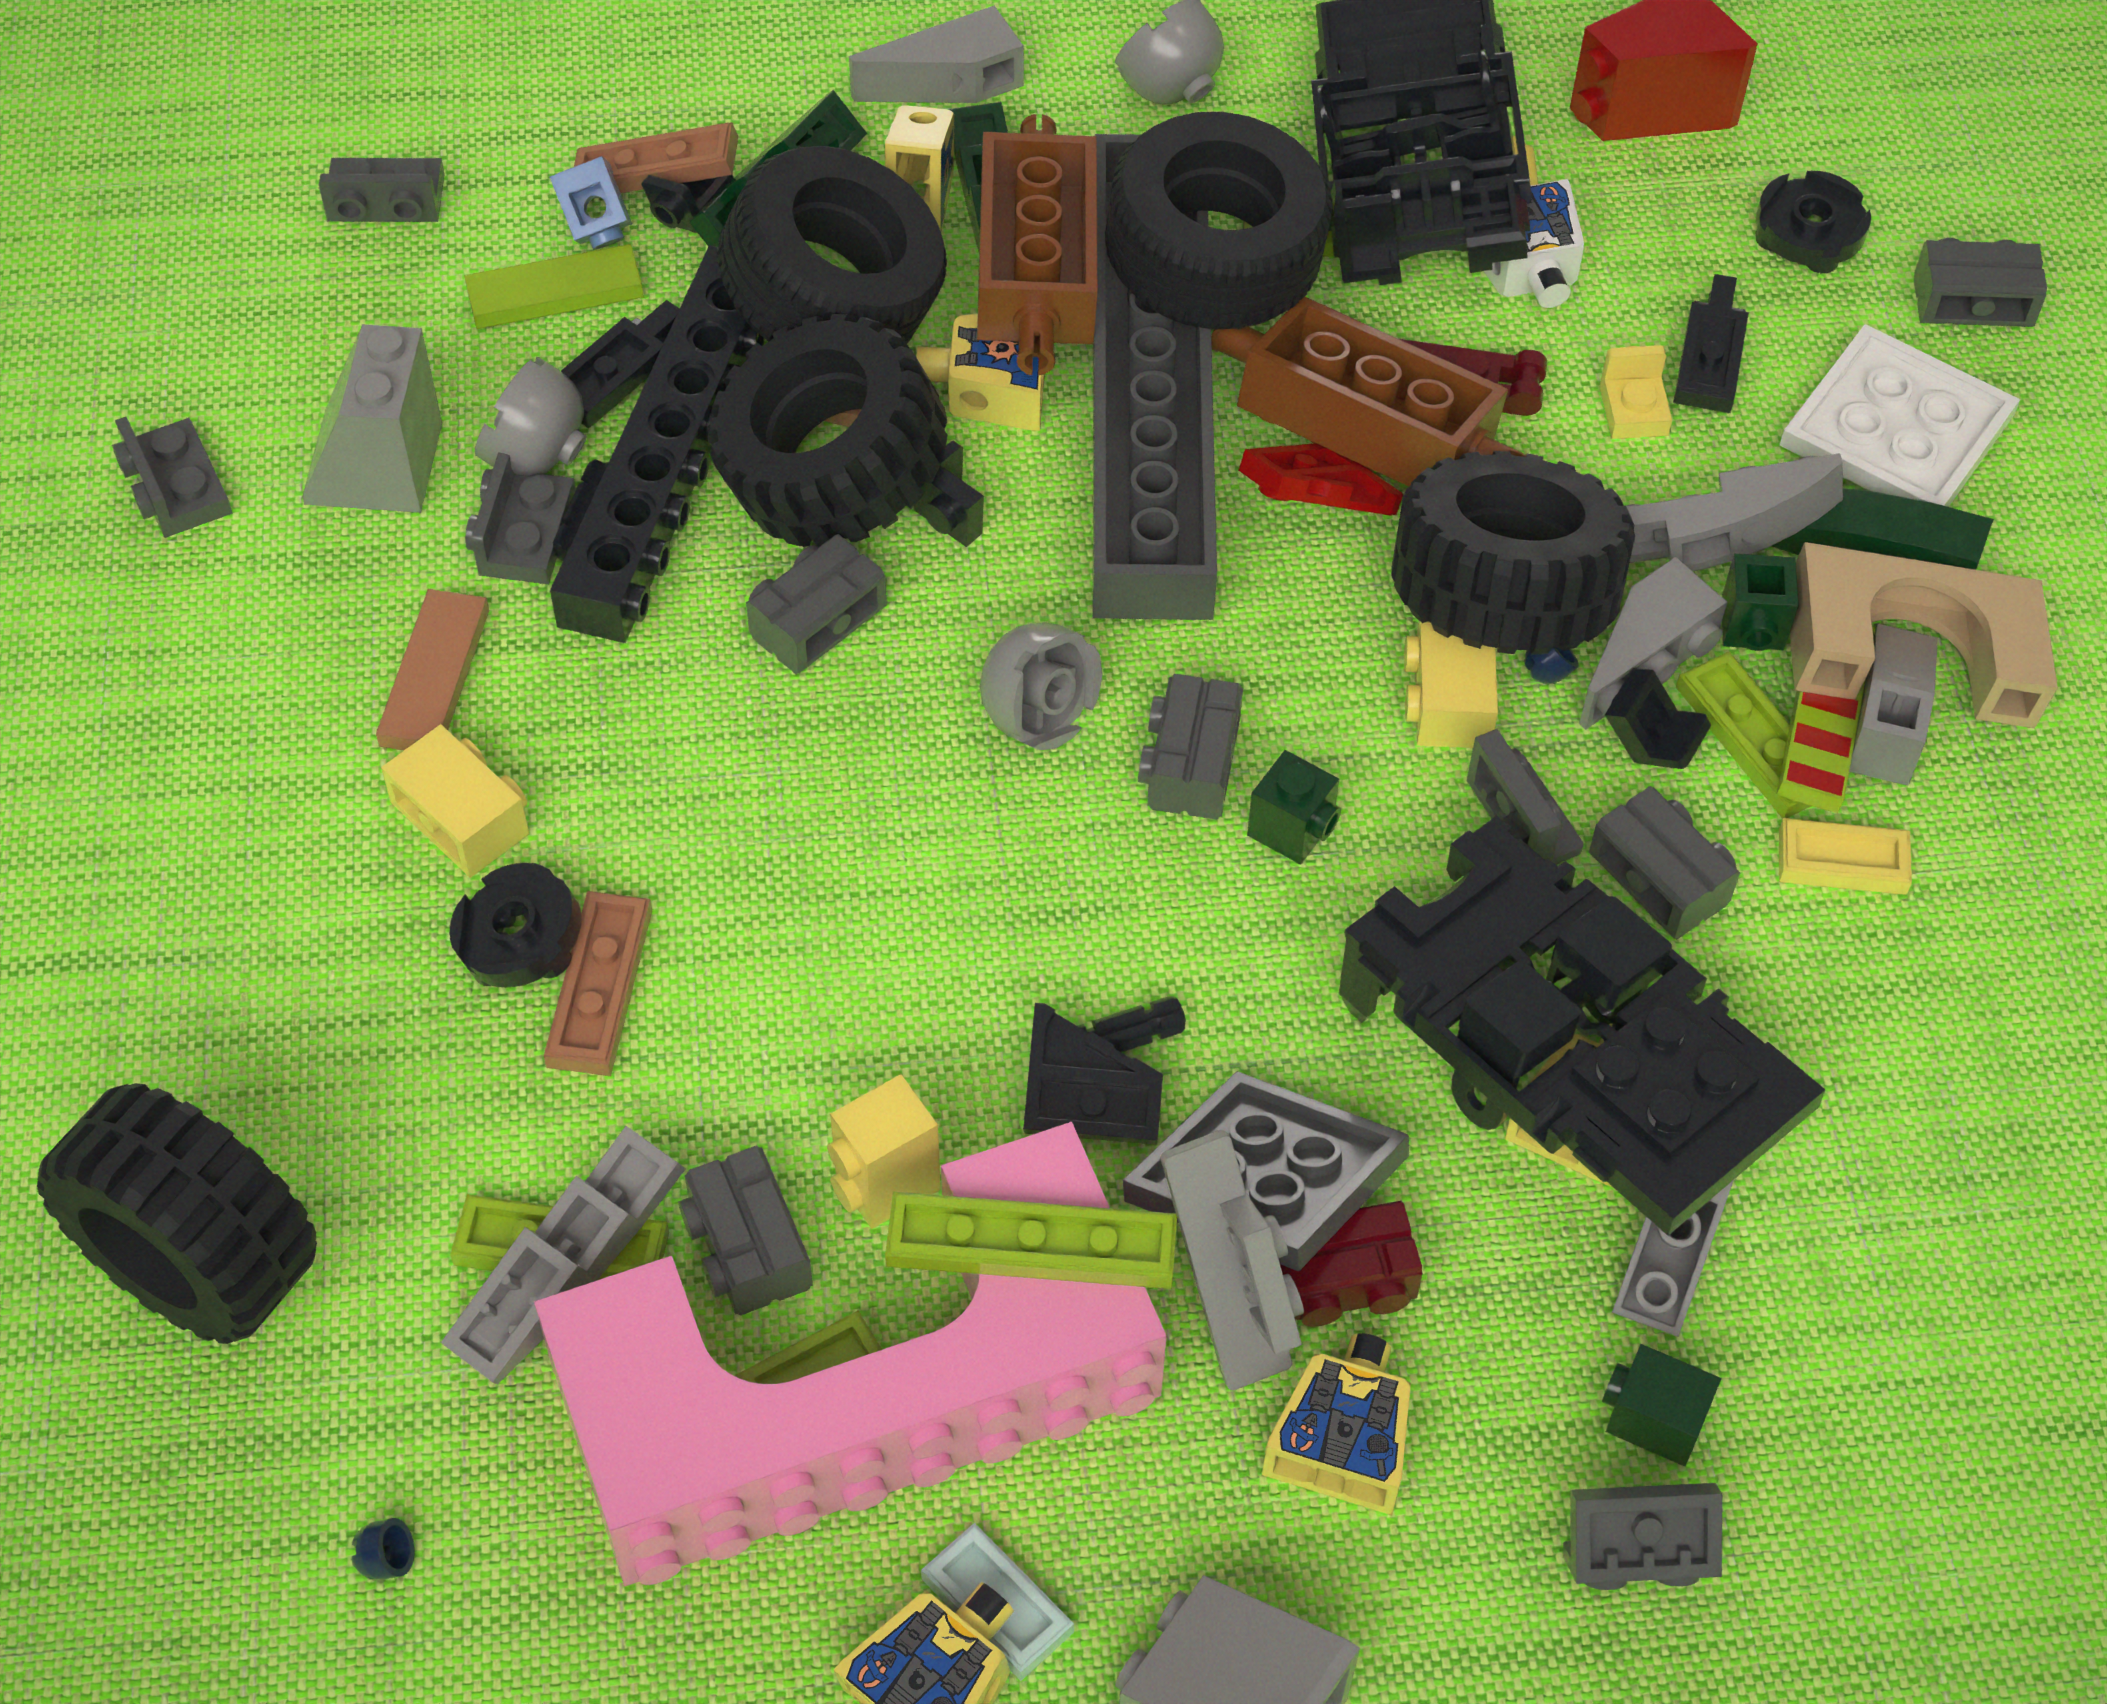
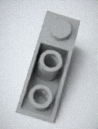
M991 6L849 56L851 97L854 102L977 103L1024 86V45L997 8Z
M1674 557L1632 586L1588 687L1579 723L1585 730L1605 717V713L1610 707L1613 698L1619 692L1633 668L1654 670L1660 682L1664 684L1674 674L1678 665L1693 655L1696 657L1704 656L1720 640L1722 636L1720 626L1727 601L1677 557Z
M1877 623L1873 638L1875 661L1865 680L1849 772L1908 786L1926 742L1935 695L1938 637Z
M1733 1181L1670 1235H1666L1650 1219L1645 1218L1612 1313L1679 1337Z

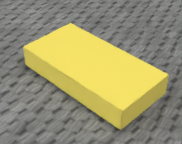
M1783 818L1779 828V882L1907 895L1912 884L1910 830Z

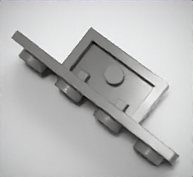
M1219 1130L1164 1151L1160 1156L1223 1381L1230 1390H1237L1289 1369L1292 1366L1289 1350L1302 1345L1294 1317L1304 1313L1303 1304L1293 1279L1288 1273L1283 1275L1279 1258L1288 1255L1282 1230L1273 1215L1263 1218L1247 1196L1231 1138L1226 1131Z

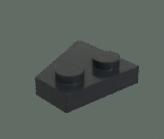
M1035 1003L1023 1127L1024 1134H1036L1072 1122L1078 1137L1081 1139L1157 1145L1163 1074L1137 1058H1130L1116 1050L1112 1043L1092 1031L1088 1033L1056 1014L1055 1009L1047 1004Z

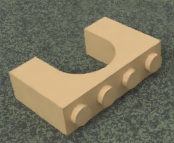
M1808 542L1804 543L1796 560L1798 609L1790 630L1795 691L1855 700L1875 661L1872 622L1885 619L1907 620L1935 630L1959 650L1969 671L1975 719L2035 729L2058 689L2042 580Z

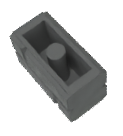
M1955 238L1924 241L1914 272V286L1916 298H1918L1917 307L1920 323L2035 326L2047 292L2045 272L2042 269L2043 261L2040 244L2016 243L2012 240L1964 242Z
M839 534L834 535L820 547L811 545L804 549L796 558L793 567L777 580L766 579L755 587L749 597V601L746 602L749 633L758 644L770 654L774 653L782 664L797 675L887 606L886 578L883 570L864 554L859 555L857 549Z
M1174 673L1172 677H1169L1166 697H1153L1148 732L1156 733L1158 736L1155 747L1143 746L1138 773V782L1149 784L1147 805L1152 810L1177 814L1186 811L1190 816L1215 820L1222 817L1241 717L1243 688H1241L1239 683L1214 679L1204 682L1201 677Z
M1651 786L1631 798L1625 806L1620 805L1599 820L1596 824L1589 853L1676 940L1697 927L1703 919L1706 921L1728 905L1740 875L1736 862L1729 850L1720 843H1710L1693 827L1692 818L1681 803L1676 800L1667 801Z
M754 1146L727 1156L725 1161L715 1160L690 1169L687 1172L685 1181L688 1198L678 1201V1205L691 1240L704 1236L711 1255L701 1258L708 1284L715 1298L727 1294L734 1313L741 1316L770 1305L772 1300H784L808 1291L813 1286L810 1259L762 1147Z

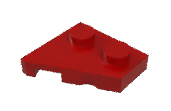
M1317 443L1245 449L1238 470L1258 484V490L1263 495L1279 501L1294 500L1392 516L1397 515L1403 497L1402 492L1363 465Z

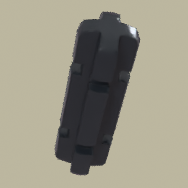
M592 460L585 468L581 480L584 482L577 486L562 520L565 524L559 527L552 542L556 550L555 556L561 561H564L609 462L603 463L598 460Z
M1167 996L1150 1002L1151 1009L1144 1010V1007L1139 1005L1093 1020L1092 1028L1086 1029L1084 1024L1077 1026L1088 1033L1092 1031L1112 1043L1116 1050L1124 1052L1152 1043L1151 1036L1158 1034L1160 1039L1182 1033L1185 1030L1186 1019L1178 999L1174 996Z

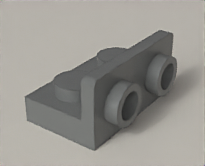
M331 158L329 174H321L319 179V189L327 221L438 222L445 173L442 158Z
M127 417L115 420L122 440L112 445L117 462L125 478L136 475L139 483L130 487L143 519L155 516L164 538L233 514L228 497L190 418L135 436Z
M498 452L493 469H486L482 476L480 487L482 504L479 514H472L466 527V548L474 551L479 576L549 585L557 559L553 540L559 527L565 524L562 520L576 491L574 478L538 473L533 475H516L511 468L510 455Z
M1498 729L1475 737L1467 783L1491 819L1496 815L1512 828L1511 835L1516 839L1520 838L1545 860L1549 858L1553 863L1558 864L1580 855L1583 841L1526 757L1516 748L1511 749Z
M1716 1483L1570 1490L1571 1541L1563 1543V1558L1576 1584H1586L1591 1588L1600 1590H1614L1624 1587L1627 1581L1657 1580L1669 1586H1689L1697 1583L1699 1578L1722 1577V1492Z

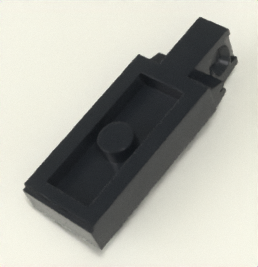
M1714 274L1708 303L1692 302L1673 403L1731 413L1749 312H1745V309L1732 307L1737 281L1736 277Z
M666 300L642 321L638 318L632 321L626 317L622 318L561 370L563 374L573 381L582 396L584 417L581 424L589 429L648 378L680 308Z

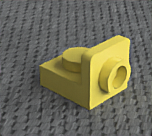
M1662 345L1611 348L1607 351L1599 388L1611 439L1669 436L1672 417L1662 381L1666 360L1665 349Z

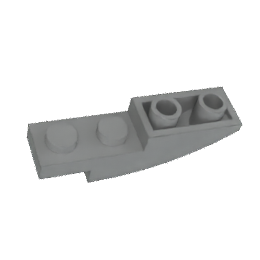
M1841 454L1819 457L1808 456L1795 461L1758 467L1747 466L1738 470L1719 473L1720 492L1693 494L1680 499L1644 505H1627L1626 507L1635 525V540L1630 563L1669 557L1670 561L1677 557L1691 571H1697L1730 562L1733 559L1734 553L1752 554L1796 534L1821 518L1843 500Z

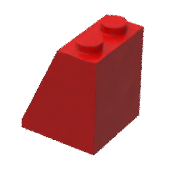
M1642 0L1585 27L1570 109L1581 123L1586 124L1602 141L1730 129L1738 125L1758 43L1712 0Z

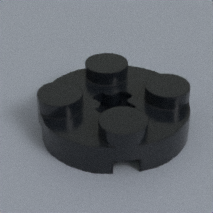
M1807 171L1805 179L1788 181L1790 173L1777 177L1766 186L1760 198L1756 214L1757 231L1755 235L1759 246L1773 251L1789 261L1806 265L1816 273L1833 272L1838 267L1839 262L1848 260L1858 253L1866 240L1871 223L1870 209L1866 213L1865 208L1861 204L1864 196L1855 185L1840 176L1823 171ZM1813 214L1822 218L1821 222H1813L1807 219Z
M516 863L500 867L481 879L486 886L479 890L471 900L465 894L459 901L451 918L450 942L458 957L479 984L504 988L522 986L539 980L541 977H557L570 965V950L575 945L581 928V909L579 902L564 881L555 877L550 869L535 863ZM523 915L527 923L518 932L510 935L503 932L504 928L514 926L517 916Z

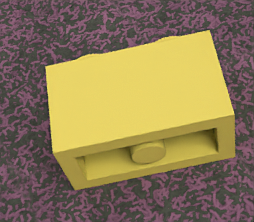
M1419 621L1417 636L1406 635L1404 671L1415 673L1416 685H1407L1405 720L1406 722H1416L1417 746L1473 748L1475 737L1495 730L1498 701L1495 648L1482 645L1479 649L1465 645L1463 639L1452 635L1447 638L1435 632L1429 621L1424 623Z
M441 724L381 767L391 804L470 878L529 835L524 807L527 806V799L521 788L507 775L499 778L487 767L482 753L469 739L463 738L459 741Z
M902 1074L830 1113L833 1142L827 1145V1149L836 1170V1174L830 1178L831 1185L843 1207L849 1213L858 1209L871 1229L890 1219L893 1192L932 1195L941 1190L938 1124Z

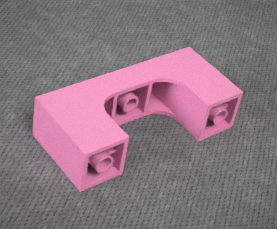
M1072 1122L941 1165L942 1195L1110 1208ZM672 1256L534 1301L558 1387L625 1587L636 1582H640L643 1585L664 1582L675 1576L681 1570V1566L707 1557L712 1560H724L734 1557L745 1551L752 1541L777 1532L783 1536L804 1532L813 1527L822 1516L845 1508L849 1511L866 1510L881 1503L888 1493L912 1484H915L917 1487H930L951 1477L957 1468L980 1460L988 1464L1001 1462L1018 1453L1022 1445L1047 1436L1053 1440L1065 1439L1081 1432L1090 1421L1112 1413H1115L1117 1416H1129L1146 1409L1162 1393L1167 1337L1146 1288L961 1273L972 1300L965 1311L947 1326L831 1368L779 1384H758L739 1379L722 1369L713 1360L702 1341Z

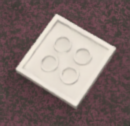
M1865 324L1784 429L1780 446L1802 457H1819L1840 453L1843 478L1869 491L1922 500L1949 507L2015 415L2020 399Z

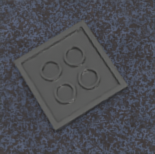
M1236 1071L1123 1179L1124 1201L1150 1212L1176 1213L1161 1163V1154L1171 1148L1216 1131L1224 1130L1232 1140L1247 1196L1263 1218L1273 1215L1282 1230L1288 1255L1279 1258L1280 1264L1300 1271L1409 1157V1135Z

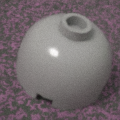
M1182 0L1162 11L1168 21L1163 22L1155 29H1152L1146 23L1124 44L1116 56L1117 70L1121 73L1120 75L1126 83L1142 98L1155 104H1174L1185 98L1189 103H1195L1202 99L1215 86L1212 77L1219 69L1222 61L1224 43L1222 32L1215 19L1200 0Z
M536 357L535 362L532 360L528 361L514 376L495 404L494 408L499 410L494 422L496 429L494 430L484 424L475 446V456L494 467L498 452L510 455L511 468L516 475L545 474L559 461L567 466L570 465L579 454L587 438L586 435L579 431L584 417L582 396L573 381L540 357Z
M1048 622L1021 625L1004 634L991 649L983 666L980 682L982 704L995 726L1009 737L1037 750L1055 749L1074 738L1082 727L1070 724L1080 716L1083 707L1093 711L1099 697L1102 668L1100 654L1096 647L1086 643L1083 638L1085 636L1061 625Z

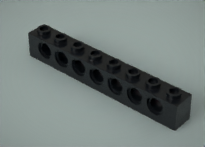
M708 246L552 584L550 593L557 628L626 643L635 621L642 622L644 620L650 603V586L655 575L662 576L668 566L672 536L675 530L682 531L684 529L690 511L691 493L695 486L701 487L707 477L709 452L711 450V444L708 441V426L710 418H715L711 411L718 391L725 392L727 388L725 385L726 376L734 365L738 367L743 365L747 360L746 352L757 343L761 346L764 345L765 338L752 329L734 307L720 275V267L717 260L718 247Z

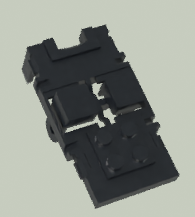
M1336 0L1316 4L1320 49L1315 53L1317 79L1311 80L1318 158L1319 167L1329 183L1333 207L1329 231H1332L1334 258L1339 257L1343 283L1378 279L1379 285L1401 283L1399 260L1431 251H1467L1470 273L1493 270L1492 263L1528 258L1525 231H1530L1527 204L1531 202L1530 177L1512 51L1505 52L1503 29L1501 25L1496 23L1493 0ZM1507 107H1511L1512 109L1513 124L1518 152L1517 155H1515L1513 134ZM1410 118V119H1408V120H1403V121H1399V122H1398V120H1400V119ZM1390 124L1386 125L1382 130L1343 138L1341 132L1343 130ZM1324 133L1326 134L1331 152L1333 181H1329ZM1441 147L1443 159L1427 161L1426 150ZM1415 153V163L1405 164L1404 155Z
M1496 815L1474 833L1469 830L1451 843L1446 870L1454 882L1462 876L1464 877L1449 890L1419 908L1394 886L1375 901V907L1345 929L1346 943L1339 994L1348 1011L1363 1023L1376 1011L1378 996L1381 994L1385 996L1392 991L1396 995L1393 1009L1395 1016L1455 1069L1451 1085L1453 1096L1460 1110L1471 1122L1480 1128L1491 1130L1503 1124L1508 1116L1549 1153L1554 1154L1562 1146L1566 1145L1573 1151L1572 1155L1602 1182H1608L1666 1235H1670L1818 1109L1825 1089L1769 1042L1764 1043L1735 1018L1732 1020L1727 1015L1729 1009L1726 1006L1729 996L1721 989H1717L1707 998L1702 996L1707 978L1671 949L1672 944L1618 898L1609 897L1590 880L1585 879L1573 888L1572 883L1576 869L1565 861L1557 866L1549 858L1543 859L1520 838L1516 839L1511 835L1512 828ZM1555 945L1551 956V965L1545 979L1535 970L1530 957L1536 952L1542 956ZM1660 975L1663 976L1647 989L1651 981H1653ZM1567 976L1572 979L1571 982L1561 989L1554 985L1558 980ZM1584 1006L1598 1023H1592L1587 1019L1582 1010ZM1459 1021V1031L1456 1036L1448 1028ZM1618 1023L1623 1027L1616 1031L1609 1024ZM1576 1029L1583 1035H1598L1605 1041L1599 1047L1593 1049L1583 1040L1520 1092L1517 1090L1520 1077L1570 1042ZM1475 1087L1488 1098L1486 1105L1480 1103L1475 1096Z

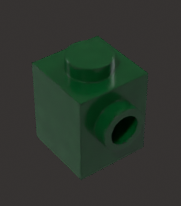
M1734 553L1722 598L1727 601L1722 619L1723 646L1741 647L1754 651L1785 649L1798 609L1796 557Z
M1284 750L1251 794L1247 836L1301 865L1318 841H1325L1330 836L1340 818L1341 808L1336 805L1339 778Z
M1641 1344L1631 1368L1617 1363L1602 1402L1614 1407L1605 1432L1682 1466H1686L1722 1378Z

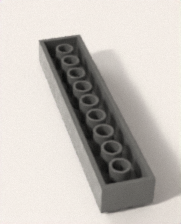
M1095 134L1097 136L1098 293L1093 344V618L1213 620L1217 582L1211 329L1185 325L1160 315L1140 302L1115 273V269L1112 267L1107 256L1105 244L1110 193L1115 168L1119 159L1122 157L1125 149L1140 135ZM1208 211L1184 213L1191 220L1209 227Z

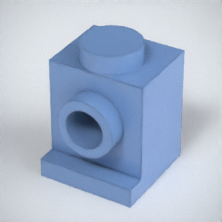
M601 156L550 176L574 241L580 244L590 241L593 250L624 239L621 228L632 225L609 161ZM594 198H602L606 204V211L599 218H591L587 212V205Z

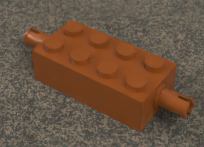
M1032 114L1022 121L1021 133L983 132L977 340L1019 342L1017 364L1021 371L1032 375L1033 357H1038V375H1044L1050 372L1055 365L1054 343L1094 344L1098 293L1097 136L1056 135V123L1052 118L1043 114L1042 130H1036V114Z
M1307 297L1299 300L1265 334L1251 327L1216 329L1212 333V350L1222 352L1245 363L1237 403L1238 407L1259 416L1268 423L1283 427L1310 440L1313 444L1317 443L1363 465L1371 471L1379 472L1408 487L1426 468H1432L1438 461L1448 457L1458 460L1465 453L1479 452L1480 455H1492L1493 451H1510L1513 456L1526 457L1527 455L1494 440L1508 393L1507 388Z

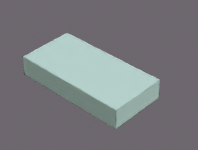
M975 1523L921 1570L922 1580L953 1612L958 1610L980 1582L990 1586L1011 1605L1014 1612L990 1642L1004 1653L1010 1671L1020 1681L1074 1633V1623Z

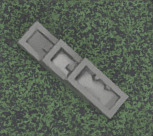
M625 1126L586 1181L577 1176L573 1179L535 1233L526 1227L523 1229L441 1343L491 1382L498 1385L544 1339L534 1301L597 1281L647 1221L686 1168Z

